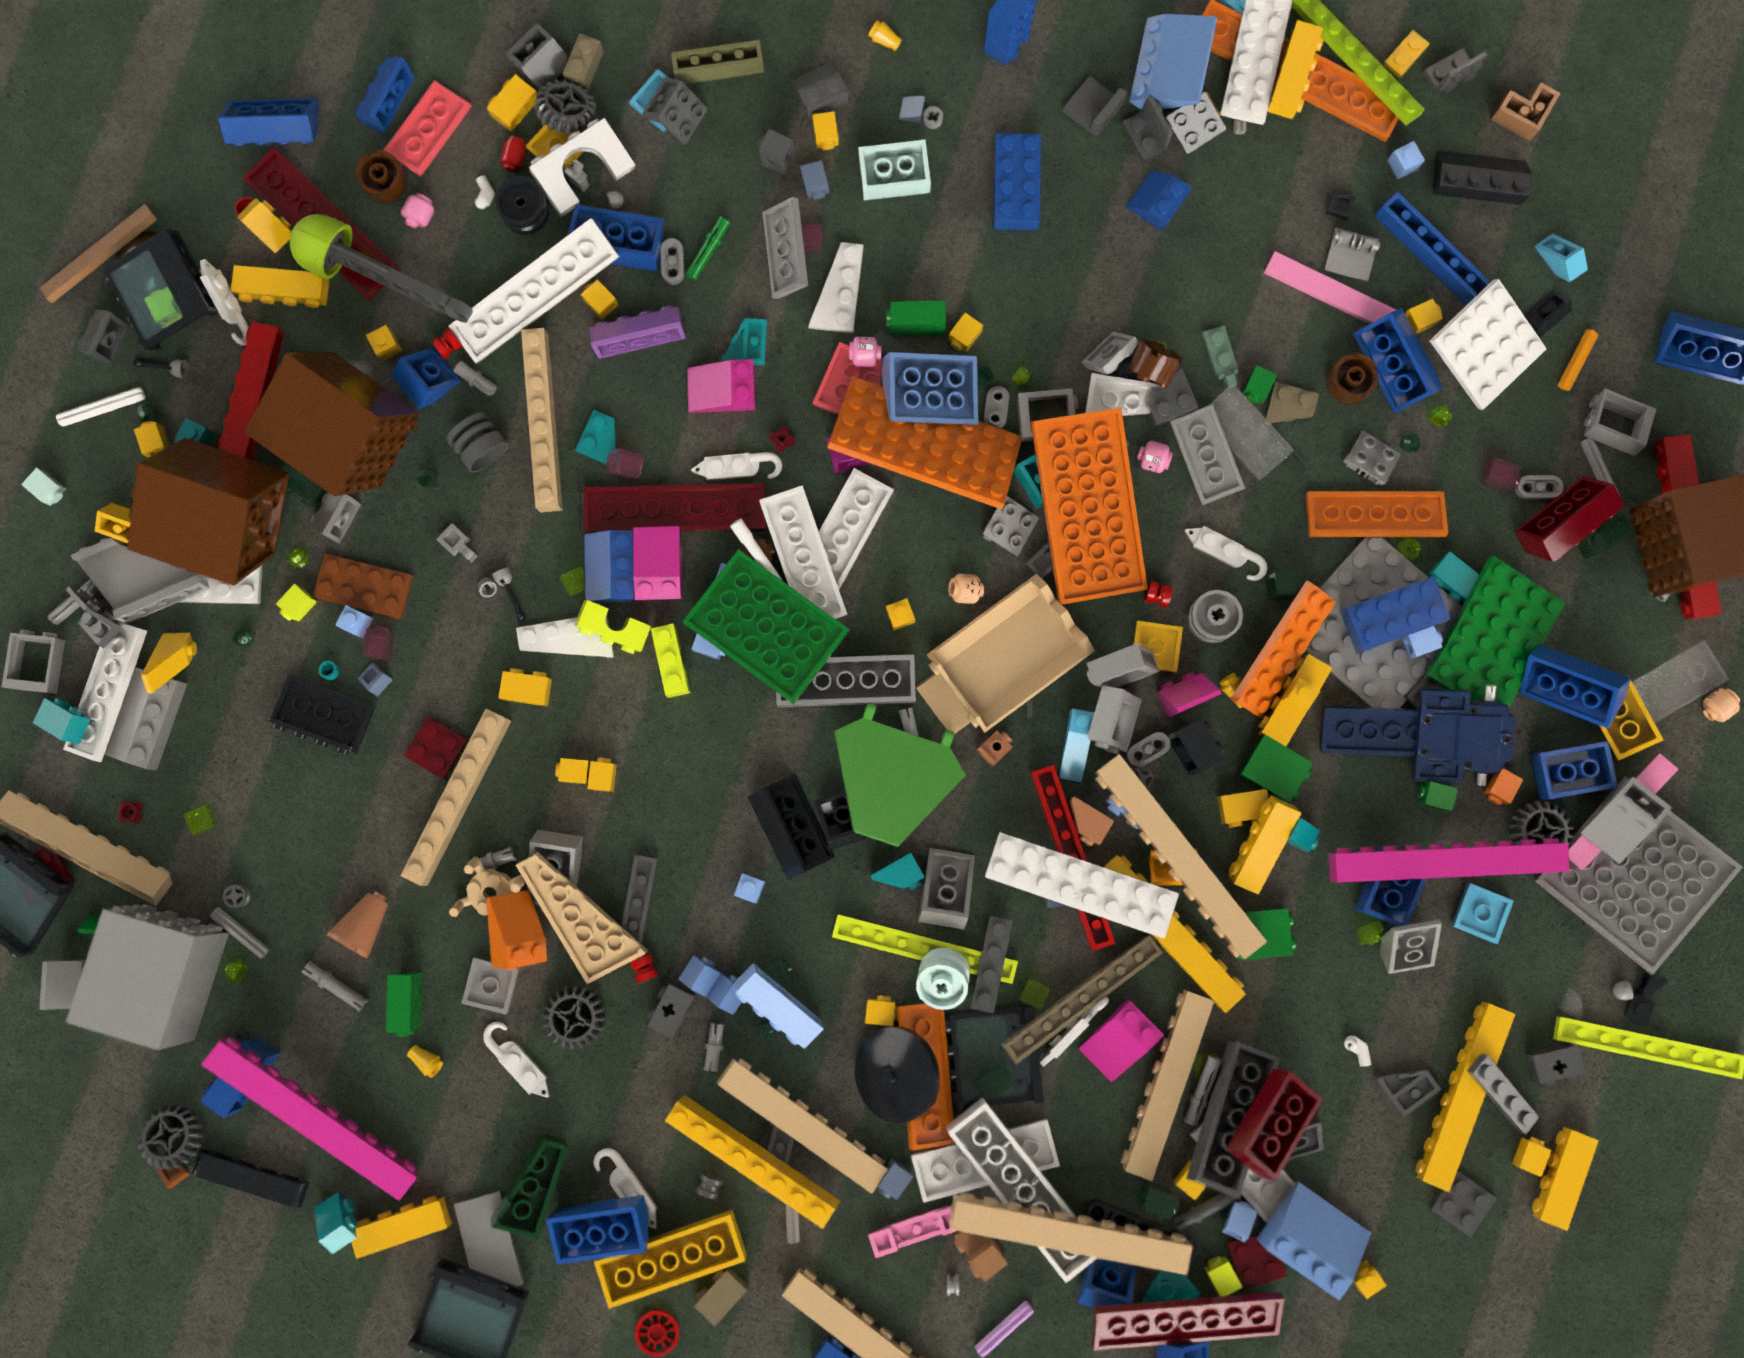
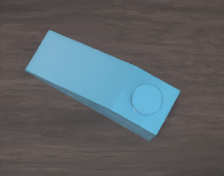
M1077 709L1070 710L1059 773L1060 779L1082 782L1091 741L1088 739V734L1094 712Z

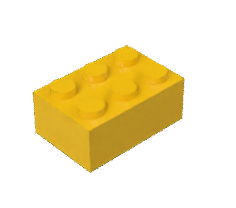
M1630 680L1626 697L1611 726L1608 729L1600 726L1618 761L1664 740Z

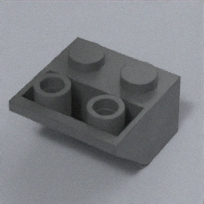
M538 23L505 53L511 66L538 91L547 82L553 83L555 79H558L563 74L569 59L554 38Z

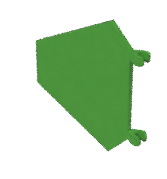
M868 703L861 719L834 732L853 832L898 847L966 775L950 748L954 737L953 731L946 730L939 744L872 721L876 705Z

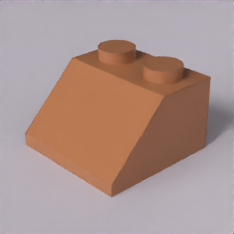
M1070 797L1067 800V804L1080 842L1088 847L1100 845L1114 820L1078 798Z

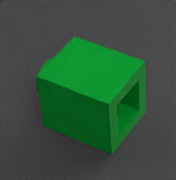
M1256 366L1241 395L1245 396V399L1252 404H1262L1266 400L1277 374Z
M1432 781L1424 782V785L1419 787L1417 798L1420 799V805L1448 812L1453 810L1458 789Z

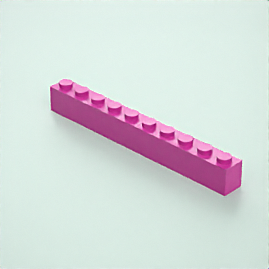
M1558 838L1544 839L1542 844H1536V840L1532 839L1521 840L1520 845H1513V841H1498V846H1490V842H1475V847H1467V843H1452V848H1444L1443 844H1429V849H1421L1420 845H1406V850H1397V846H1382L1383 851H1374V847H1359L1360 852H1351V848H1336V853H1328L1330 882L1570 872L1568 843H1559Z
M223 1036L201 1064L202 1066L397 1200L403 1197L417 1179L418 1171L413 1162L408 1159L402 1160L397 1156L398 1154L393 1148L382 1146L374 1135L368 1132L365 1134L358 1129L359 1126L350 1119L346 1121L340 1117V1113L334 1107L324 1106L319 1102L320 1099L311 1092L306 1093L301 1090L300 1085L291 1078L287 1080L280 1075L281 1072L273 1065L267 1066L261 1062V1058L252 1051L247 1052L240 1047L241 1044L236 1039Z

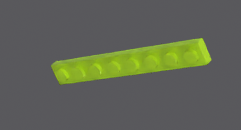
M1292 0L1291 7L1306 23L1323 28L1321 37L1324 38V41L1405 125H1408L1422 115L1425 109L1320 0Z

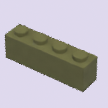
M760 40L671 52L675 79L682 81L684 84L764 73Z

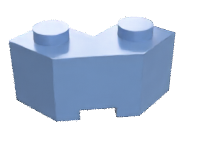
M693 955L679 980L689 989L708 998L718 1008L734 1015L742 1003L735 995L734 982L738 977L734 975L727 976L715 968V963L705 956L703 959H700Z

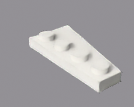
M841 242L808 327L810 329L853 333L863 255L862 244Z
M1092 373L1085 413L1121 408L1122 416L1150 414L1147 404L1162 387L1155 383Z
M606 615L605 621L609 627L608 615ZM577 617L516 628L520 651L614 658L613 647L599 641L600 636L592 634L591 637H588L578 632L579 628L574 626Z

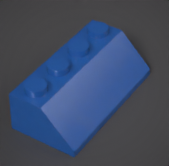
M318 98L229 101L218 117L224 143L233 144L234 146H241L246 143L265 145L268 142H277L280 145L290 142L311 143L318 134Z
M575 204L568 235L592 218L620 256L611 263L612 265L657 272L661 257L660 249L663 240L664 218Z
M1402 308L1353 333L1363 354L1371 358L1376 364L1378 383L1394 414L1443 389Z
M1671 311L1662 328L1655 363L1744 385V329Z
M1541 644L1529 654L1519 694L1608 729L1626 697L1631 678Z
M644 1195L555 1208L546 1219L557 1265L644 1253L647 1251L649 1215Z

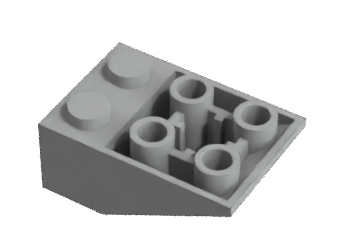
M1631 777L1623 782L1581 831V834L1620 864L1662 821L1672 807L1637 779Z

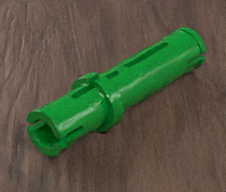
M720 216L717 218L710 233H706L705 241L687 271H685L684 274L694 281L698 280L699 275L716 247L721 245V239L731 225L729 221Z

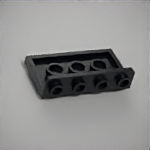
M288 674L272 717L268 716L266 721L272 723V728L284 732L288 728L294 731L292 734L302 739H306L307 736L315 738L314 743L324 747H328V744L336 746L335 751L349 755L350 752L358 753L376 706Z

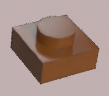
M183 1162L180 1168L172 1167L171 1170H165L164 1167L162 1169L156 1168L166 1188L172 1189L191 1174Z

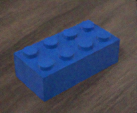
M997 0L989 11L984 53L1007 66L1010 60L1014 61L1020 52L1018 48L1022 42L1026 43L1031 36L1032 31L1030 29L1034 23L1032 18L1035 15L1036 11L1034 8L1038 0Z
M996 133L993 229L1038 230L1040 223L1041 134Z
M1434 576L1340 611L1356 654L1450 620Z

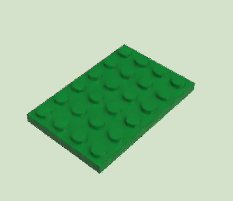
M739 549L683 620L684 625L793 705L849 632L847 627Z
M1489 556L1442 643L1443 647L1438 650L1425 676L1447 690L1470 691V702L1485 697L1486 685H1495V698L1510 707L1521 687L1529 654L1541 644H1544L1565 602L1497 557Z

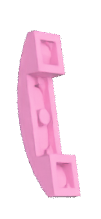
M952 1205L907 1218L868 1234L875 1258L896 1252L898 1248L940 1234L946 1235L955 1232L956 1230L950 1229L948 1223Z

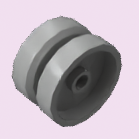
M1222 590L1208 591L1196 599L1189 608L1187 616L1189 629L1202 642L1219 643L1237 632L1242 624L1243 612L1237 598L1229 592ZM1211 614H1215L1217 616V621L1213 619L1214 616Z

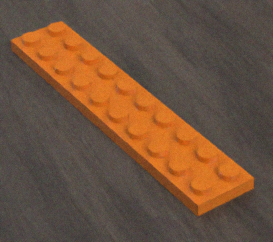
M1210 0L1202 16H1215L1217 18L1211 52L1232 62L1242 14L1215 0ZM1286 37L1283 39L1274 85L1289 43V39ZM1315 53L1314 57L1318 58L1314 71L1309 72L1308 78H1311V82L1307 92L1303 91L1301 98L1386 142L1399 118L1357 74Z

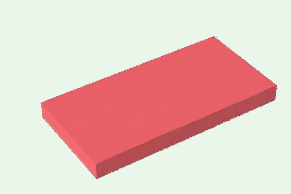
M434 80L383 151L391 153L400 164L421 177L472 107L471 104Z

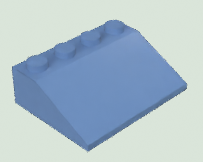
M1162 14L1147 18L1130 102L1142 111L1147 97L1151 95L1155 101L1160 103L1162 110L1200 104L1217 18L1215 16Z
M889 352L882 358V382L890 422L978 424L977 356Z
M1296 1181L1256 1239L1267 1251L1340 1301L1354 1281L1371 1232L1302 1183Z

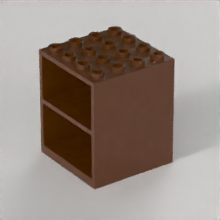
M334 352L286 353L244 433L333 496L377 489L383 486L388 470L397 461L396 456L398 452L407 444V436L417 426L420 412Z
M183 438L143 460L136 466V485L132 491V497L134 498L133 507L129 512L131 522L126 534V540H128L127 550L235 586L271 559L276 553L290 473L188 438Z
M1744 475L1668 491L1630 509V522L1635 527L1636 544L1642 553L1641 563L1643 569L1647 572V586L1653 598L1744 578Z

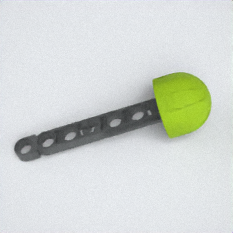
M313 214L302 218L294 226L290 235V249L294 259L301 267L323 279H331L343 265L432 309L448 314L449 317L462 323H467L473 314L472 309L467 304L351 249L352 228L342 221L326 215Z

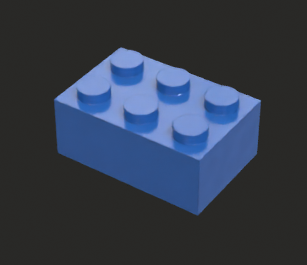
M1608 741L1530 755L1539 800L1618 787Z
M259 1037L239 1042L242 1049L247 1052L252 1051L261 1058L260 1061L267 1066L273 1065L280 1054L279 1051ZM217 1077L215 1082L212 1081L203 1092L205 1096L201 1103L225 1118L240 1112L249 1097L220 1077Z

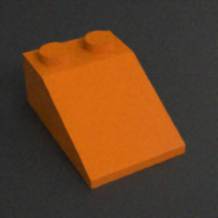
M529 890L486 897L492 967L510 970L546 962V939Z

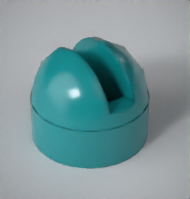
M324 661L319 666V674L326 680H334L339 675V668L332 661Z

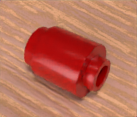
M511 136L504 142L499 162L504 170L515 173L516 170L522 169L526 153V143L524 140Z

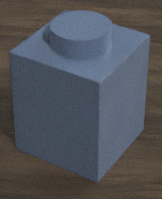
M822 160L800 166L807 198L821 199L829 193V185Z
M891 1158L885 1166L888 1171L879 1183L878 1191L888 1199L892 1196L897 1200L914 1176L909 1169L894 1158Z

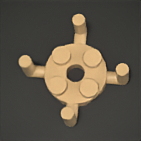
M473 857L464 867V871L467 874L473 873L474 870L476 871V874L467 885L468 896L459 899L450 909L449 914L452 917H456L464 907L472 904L480 915L486 916L488 915L486 897H491L487 894L486 887L494 888L497 895L517 893L525 884V880L522 875L511 879L504 872L500 873L492 868L485 869L480 858Z

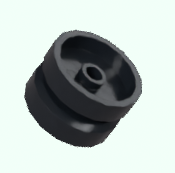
M523 176L512 177L504 181L497 190L495 196L496 209L505 225L514 233L521 235L533 234L541 230L547 223L550 215L549 203L539 184L532 179Z

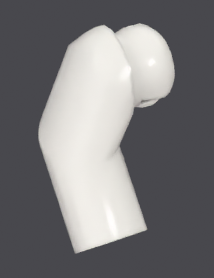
M482 175L476 179L481 189L478 198L475 200V205L479 209L488 207L495 196V192L487 177Z
M1348 1036L1344 1042L1345 1048L1358 1055L1360 1067L1370 1066L1371 1059L1367 1043L1356 1036Z

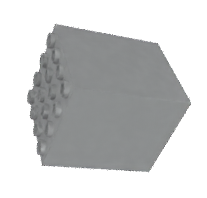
M136 904L133 906L124 905L123 907L113 906V909H103L66 1023L156 1050L194 1041L229 933L222 931L223 927L212 923H209V925L200 924L201 920L193 917H187V919L178 918L179 913L165 910V912L156 911L157 907L149 904H143V906Z

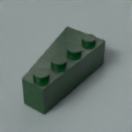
M546 1134L541 1135L491 1217L492 1228L538 1239L568 1147L565 1139Z

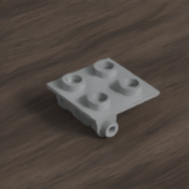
M1335 228L1324 270L1368 282L1375 253L1380 247L1379 239Z
M1362 430L1352 450L1343 462L1347 468L1349 467L1354 471L1359 468L1357 474L1363 471L1365 472L1363 478L1368 476L1367 479L1375 483L1376 486L1378 484L1382 486L1386 484L1401 453Z
M1007 496L1003 508H996L982 533L984 535L983 538L988 541H994L1018 557L1039 517Z

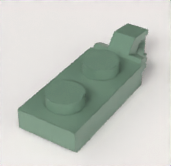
M1225 326L1204 331L1202 336L1215 376H1217L1218 380H1224L1226 390L1235 388L1237 385L1235 375L1238 374V366Z

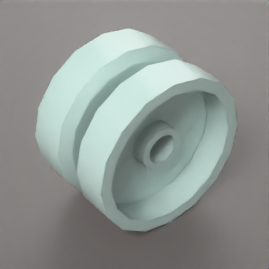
M938 948L927 953L920 963L916 981V990L920 999L928 1006L944 1010L957 1007L962 1003L968 992L970 966L967 959L959 952L949 948Z

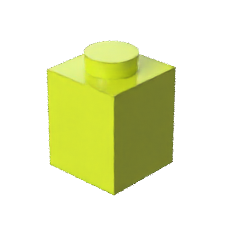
M294 584L276 605L281 608L279 613L287 620L294 619L299 622L318 601L301 586Z
M1217 1256L1208 1261V1266L1204 1267L1220 1297L1228 1296L1242 1288L1225 1256L1223 1258Z

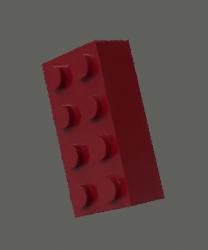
M1583 476L1516 529L1514 533L1526 553L1555 562L1561 559L1572 547L1578 545L1587 535L1597 530L1608 518L1613 517L1624 504L1614 484Z
M1272 1069L1226 1149L1258 1177L1277 1181L1323 1099L1291 1071Z

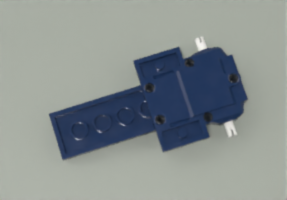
M1486 685L1485 697L1470 702L1471 692L1468 690L1421 689L1419 709L1323 706L1320 751L1321 753L1415 756L1413 768L1414 781L1462 783L1463 770H1470L1477 773L1476 785L1486 786L1487 774L1499 773L1506 762H1511L1516 717L1510 713L1508 705L1495 698V685Z

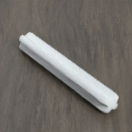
M140 387L59 413L56 415V419L59 425L67 426L144 400L146 398L145 392Z

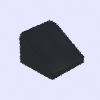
M1645 972L1635 992L1639 995L1649 996L1666 985L1669 980L1655 973Z

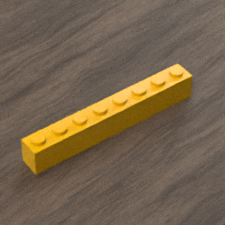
M1114 855L1102 866L1103 868L1148 883L1139 872L1135 874L1130 869L1132 864L1123 855L1121 857ZM1174 910L1165 939L1155 935L1152 936L1202 991L1214 1001V1004L1222 1012L1227 1013L1246 995L1242 990L1244 985L1235 976L1231 978L1226 973L1228 970L1227 966L1220 959L1216 961L1210 955L1212 950L1203 941L1199 943L1194 938L1196 933L1187 924L1183 926L1177 920L1180 916Z
M1481 1002V1005H1478L1474 1010V1024L1466 1032L1465 1040L1467 1042L1465 1048L1461 1049L1458 1053L1457 1062L1459 1064L1456 1071H1453L1449 1077V1084L1451 1085L1448 1093H1444L1441 1098L1440 1105L1442 1109L1440 1114L1436 1115L1433 1120L1432 1128L1434 1130L1432 1136L1428 1137L1425 1141L1424 1150L1426 1152L1423 1160L1420 1159L1416 1165L1415 1171L1418 1179L1448 1192L1451 1189L1486 1095L1467 1070L1481 1053L1488 1055L1494 1064L1497 1065L1515 1017L1514 1013L1486 1002Z
M686 1095L676 1102L665 1120L822 1229L840 1203V1200Z

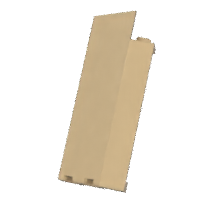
M1035 574L929 652L927 657L931 663L928 666L933 674L915 686V688L946 730H951L955 734L971 722L975 728L979 726L985 733L1095 650L1088 637L1075 625L1067 609L1055 599L1048 584Z

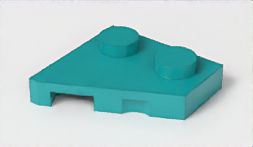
M744 318L738 333L734 335L730 342L731 345L725 355L723 354L721 357V362L753 359L754 365L765 366L767 319Z
M593 410L575 451L616 469L615 419Z

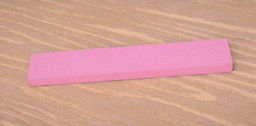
M1278 252L1273 253L1264 272L1368 324L1396 310Z
M1658 754L1635 779L1656 794L1678 771V768L1662 754ZM1583 835L1568 849L1569 859L1581 870H1584L1602 851Z

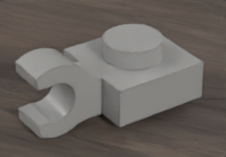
M574 159L573 166L568 165L563 172L571 183L584 192L589 187L586 179L587 175L582 171L583 164Z
M453 523L436 539L454 556L460 552L471 563L478 557L466 546L470 539Z

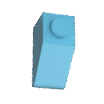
M1551 234L1535 245V248L1554 274L1568 282H1571L1588 270L1584 248L1566 239Z

